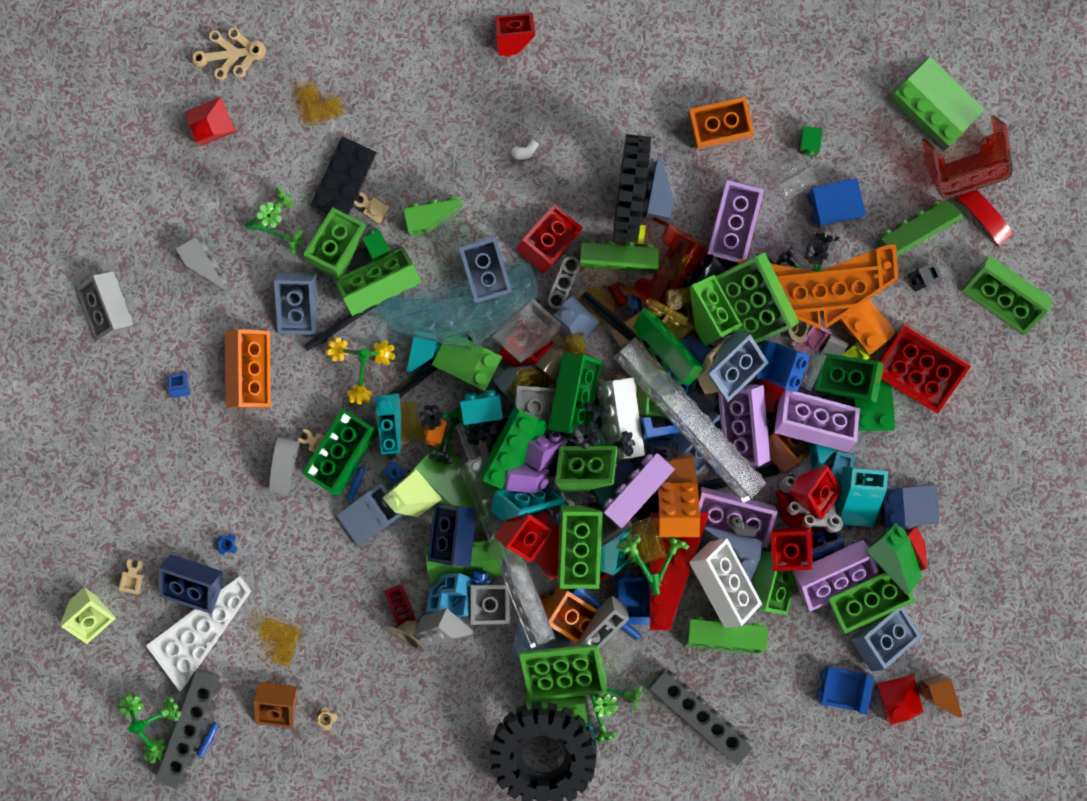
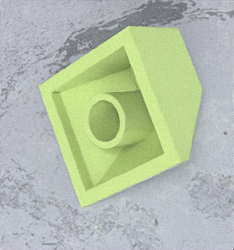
M417 470L396 484L383 497L395 513L414 517L420 516L442 499Z
M84 587L69 600L60 625L88 644L116 618L95 594Z

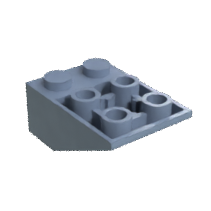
M658 156L657 161H653L650 176H653V180H649L646 191L649 199L645 200L642 213L646 214L645 219L668 223L674 197L662 158Z
M384 482L374 487L336 515L358 547L404 515L395 513L383 499L390 491Z

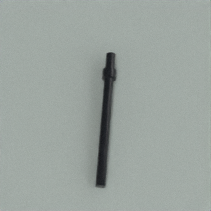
M378 305L371 306L362 313L353 316L350 314L326 331L316 334V337L306 343L304 347L309 351L320 343L324 344L328 341L329 337Z

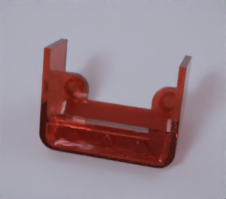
M995 115L991 116L993 134L981 140V152L947 164L945 158L937 153L934 145L926 138L921 139L927 170L937 192L943 198L950 199L1007 180L1012 175L1013 166L1007 125Z
M653 217L652 220L666 228L662 235V242L669 247L668 252L651 281L641 278L636 281L633 288L619 281L616 284L650 304L661 308L697 264L708 254V249L706 245L671 224Z

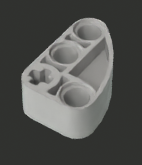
M277 438L271 466L270 493L290 495L301 445L299 441Z

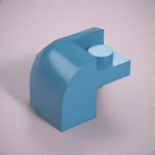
M460 573L440 575L436 585L430 588L426 613L430 614L447 608L459 619L461 617H469L470 585H475L471 578Z

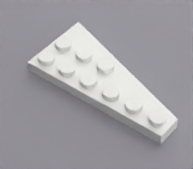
M241 576L221 589L212 614L195 609L146 645L180 692L252 592Z

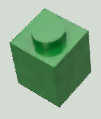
M803 126L800 133L798 152L808 157L818 154L821 149L823 128Z
M371 230L365 234L366 237L362 238L373 260L391 253L380 230Z

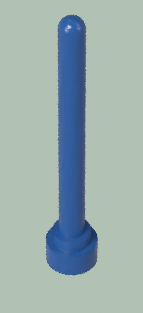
M569 589L570 593L585 599L597 610L602 606V603L588 593L587 589ZM623 625L621 627L636 640L641 638V634L632 626Z

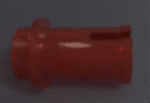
M618 282L607 287L615 301L614 305H617L619 308L627 304L628 297L624 295Z

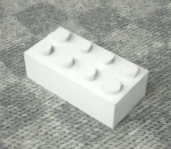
M634 378L598 382L596 396L599 404L604 406L603 409L609 411L607 416H600L602 421L601 433L606 444L620 441L623 431L632 432V439L635 441V446H632L633 454H631V457L626 456L625 452H621L619 448L616 459H627L645 455Z
M727 538L710 541L689 562L724 628L742 626L762 605Z

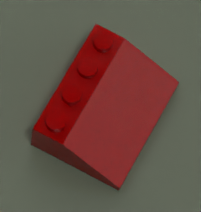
M905 322L902 323L879 360L884 365L882 380L937 414L971 368L968 361Z

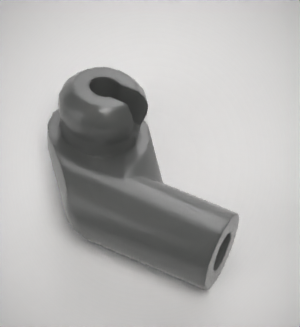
M737 516L730 520V526L737 535L755 537L756 527L745 526L741 518Z

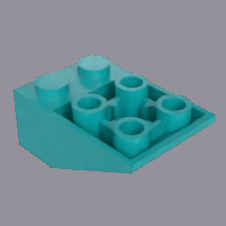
M495 389L485 390L480 395H477L476 392L465 393L460 401L464 425L503 419L500 392H496Z
M843 466L841 478L842 492L840 493L838 516L841 517L843 525L874 526L887 490L888 471Z

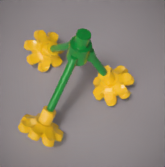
M334 337V341L330 340L328 342L330 348L325 351L326 355H332L331 361H343L344 354L357 355L358 361L361 362L359 383L353 386L352 390H348V400L351 403L356 401L357 404H363V401L366 404L370 403L372 392L367 390L363 384L365 362L368 361L369 356L376 357L375 363L381 364L382 362L384 365H389V359L393 360L395 358V354L391 353L394 350V346L388 345V341L383 340L381 344L377 342L373 345L374 351H368L366 348L351 350L346 348L347 342L345 340H341L340 337Z

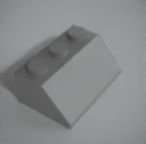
M113 271L93 275L76 287L95 341L122 332L133 325L132 317L127 310L125 299L121 294L118 280L115 278Z

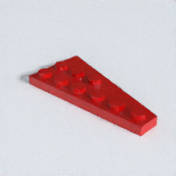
M651 512L650 573L653 575L660 573L671 546L665 537H659V515L656 512ZM700 513V537H672L684 541L689 548L687 550L678 548L676 554L672 556L663 579L660 581V594L652 595L650 588V631H670L691 569L689 562L696 555L709 513Z

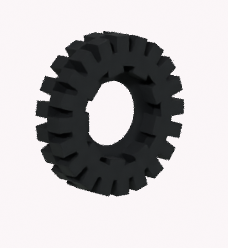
M626 134L613 230V240L638 242L650 159L651 137Z
M541 702L531 704L530 710L527 709L526 705L516 708L515 715L509 712L504 717L503 723L500 722L495 729V735H493L490 763H492L491 772L493 777H498L497 784L502 790L508 787L507 795L513 799L521 795V801H532L533 799L537 801H563L564 797L567 801H572L577 798V791L582 794L588 788V781H592L596 768L597 747L596 740H593V732L590 726L585 727V720L579 714L573 718V710L565 706L560 712L557 711L558 704L548 702L547 709L542 708ZM537 736H547L557 740L565 752L563 763L560 767L550 772H538L531 769L525 763L522 756V750L526 742Z

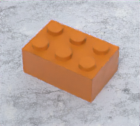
M746 97L692 108L688 111L696 151L751 139L754 136Z
M666 482L660 485L658 488L659 537H700L697 483Z
M558 586L538 619L577 644L597 610L565 589H560Z

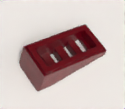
M403 583L384 590L398 626L404 622L416 619ZM401 592V595L392 598L391 594ZM404 599V602L394 604V601ZM404 605L407 606V609L397 612V608ZM407 612L410 613V616L402 619H400L399 617L400 615L405 614Z

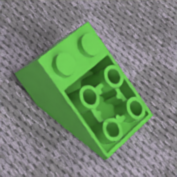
M454 196L446 198L444 202L431 200L427 202V205L420 206L419 203L408 205V208L404 209L410 236L431 233L464 207L462 199Z

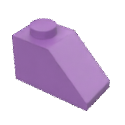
M525 463L507 472L504 489L507 491L536 493L548 485L550 471L546 468L538 471Z

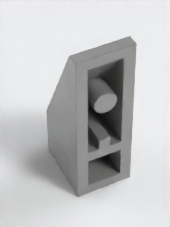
M611 595L597 610L576 646L597 644L598 648L605 644L629 620L626 604Z

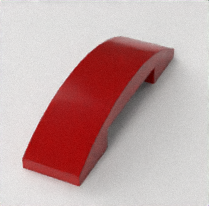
M963 177L947 190L987 231L985 233L998 247L1013 234L1005 220L991 203Z

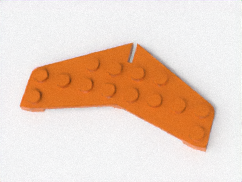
M896 244L884 245L818 272L771 264L798 320L821 329L820 311H823L826 329L887 288L898 278ZM738 260V265L747 260Z

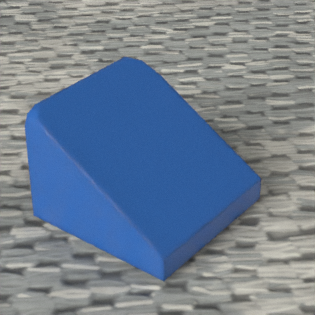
M187 372L168 375V392L172 398L190 395Z

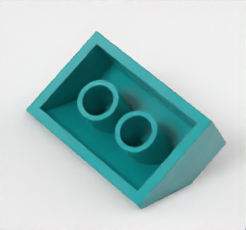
M548 485L536 493L502 489L495 491L491 511L499 519L506 521L526 513L532 514L564 504L565 499Z
M640 520L633 522L630 527L601 545V572L615 575L628 563L627 558L629 557L627 552L619 551L616 547L621 541H626L625 537L631 534L633 537L635 534H639Z

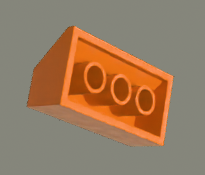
M870 299L838 320L852 340L858 343L867 355H871L896 333Z
M241 329L225 331L226 408L271 407L270 331Z

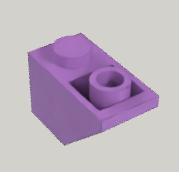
M553 430L529 442L524 462L538 471L552 465L559 455L560 446H565L568 439Z

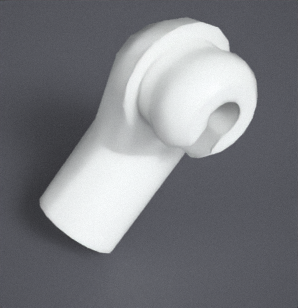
M531 139L527 147H514L511 155L517 160L529 159L539 144Z

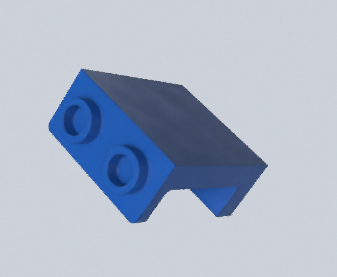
M858 178L815 187L808 194L809 204L813 205L814 208L812 213L814 224L818 225V228L866 216Z
M763 340L760 350L769 363L755 378L766 380L783 387L785 390L797 392L810 355L773 341Z
M680 412L665 419V427L659 428L652 427L650 417L640 419L643 442H648L649 439L670 438L671 434L676 436L689 431V422L685 412Z
M622 574V578H615V598L626 604L629 620L624 625H650V588L646 575L639 574V578H633V574Z
M826 665L825 670L822 669L820 674L822 686L817 691L816 699L819 700L818 703L821 706L838 707L867 715L874 676L868 673Z

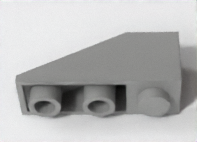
M195 237L176 248L187 267L223 289H228L226 285L228 280L223 273L218 272L216 268L218 263L213 256L210 257L207 250L209 248L204 240L200 241V239Z

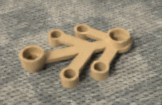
M231 28L228 31L230 39L237 40L246 47L237 49L225 40L218 31L213 30L209 34L210 40L213 43H218L227 51L206 54L203 51H196L192 55V62L197 67H204L209 61L227 59L223 66L217 68L214 72L215 77L222 81L226 79L227 73L238 58L246 56L242 64L235 66L233 69L235 76L242 78L254 60H260L265 56L266 48L260 41L250 42L240 34L237 28ZM233 31L237 32L236 37L231 36ZM218 34V39L213 40V35ZM258 47L259 51L253 53V48ZM198 55L202 56L201 61H196ZM242 69L243 72L238 75L236 71ZM220 71L224 72L222 77H218Z

